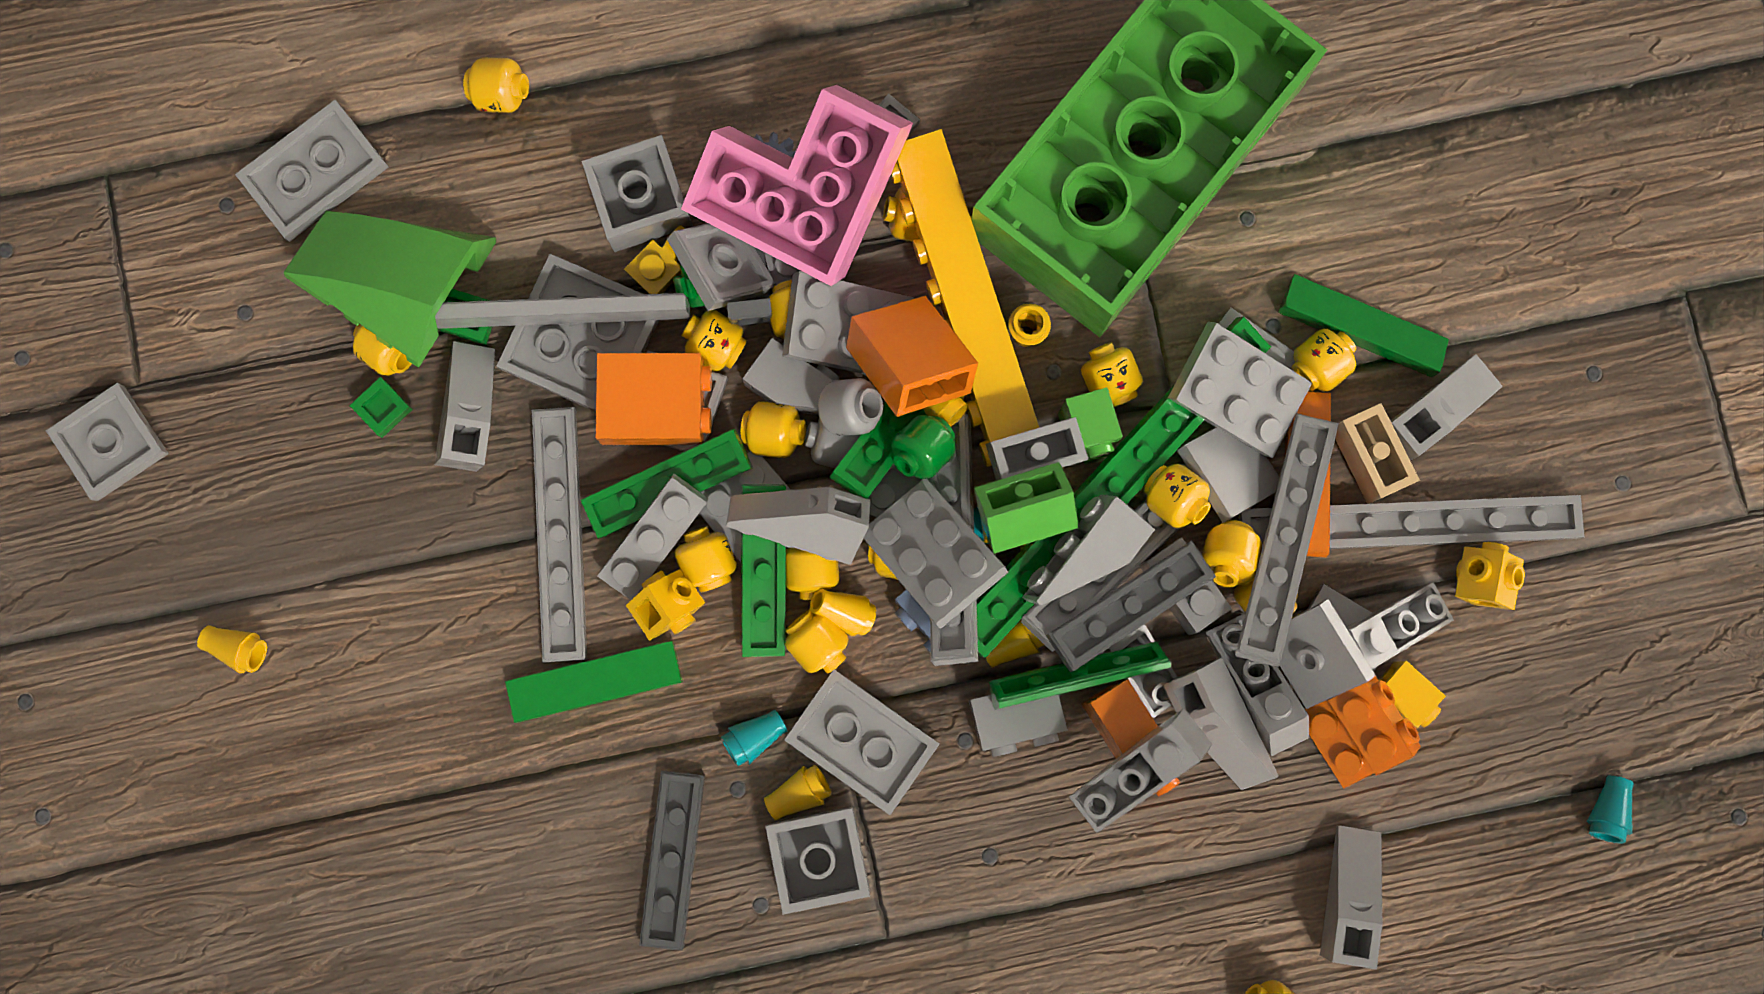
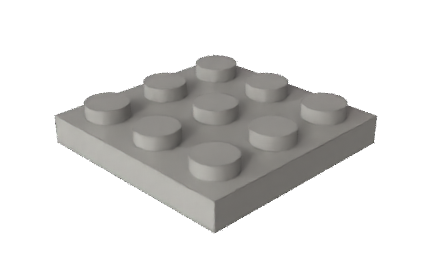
M549 254L528 299L644 294ZM659 320L517 325L496 367L596 412L597 353H644Z

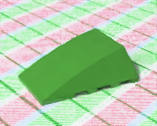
M325 211L285 269L284 275L291 282L325 305L329 306L331 304L343 312L344 318L356 326L360 324L374 333L377 340L388 348L394 347L405 354L407 361L419 368L439 336L435 318L438 310L463 270L467 268L478 272L497 241L496 237L360 214Z

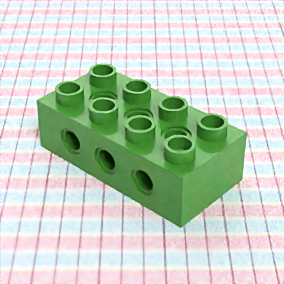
M1144 0L976 203L971 220L978 242L1100 338L1303 88L1328 49L1263 0ZM1182 79L1197 80L1206 90L1203 92L1191 91L1186 88ZM1143 141L1154 149L1155 154L1146 157L1134 154L1129 146V142ZM1086 203L1095 205L1102 211L1104 219L1097 222L1085 221L1077 214L1075 207Z

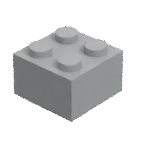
M662 135L582 161L607 240L614 252L671 234L680 225L684 228L693 227L689 213L681 210L684 197Z
M853 806L766 825L783 915L870 897V887Z

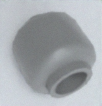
M862 378L832 381L824 387L819 396L818 412L821 422L830 433L838 436L869 433L876 427L882 415L883 401L880 394L871 382Z
M819 417L817 423L809 422L804 446L811 447V457L815 463L836 468L861 434L838 436L830 433L823 426Z

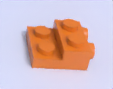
M1376 676L1362 685L1308 709L1304 708L1309 715V735L1343 789L1372 774L1377 776L1413 758L1421 747L1417 729L1409 719H1403L1394 705L1395 697L1390 687L1384 681H1379Z

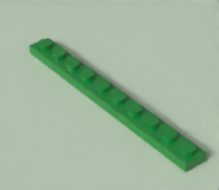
M1236 317L1226 328L1264 353L1271 348L1268 342L1245 317ZM1174 385L1074 492L1078 523L1082 520L1080 517L1082 509L1094 497H1099L1100 495L1117 496L1127 505L1147 483L1150 476L1174 454L1204 421V419L1168 399ZM1069 531L1027 543L1005 567L1008 573L976 599L979 656L986 658L1035 605L1022 598L1029 589L1027 582L1038 568L1046 567L1056 554L1053 551L1056 543Z

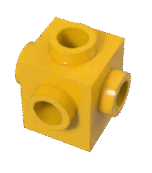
M1483 542L1482 548L1464 547L1463 557L1456 569L1458 582L1455 597L1477 606L1515 610L1518 590L1521 589L1525 578L1524 560L1508 553L1509 547L1499 543Z
M680 568L667 576L663 571H659L641 584L643 590L628 602L626 607L650 641L670 629L676 635L696 621L692 614L702 607L705 601L698 593L696 587L684 577Z

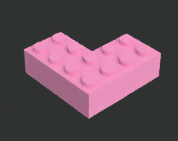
M838 85L824 88L819 95L793 158L731 126L712 131L681 210L833 286L846 277L913 123Z

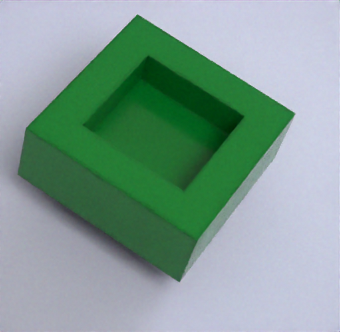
M382 377L378 378L349 405L381 438L413 410Z

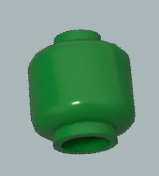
M918 415L912 418L894 436L891 442L894 455L893 461L897 469L908 477L915 476L920 479H929L935 476L952 459L956 452L953 429L944 419L938 416Z

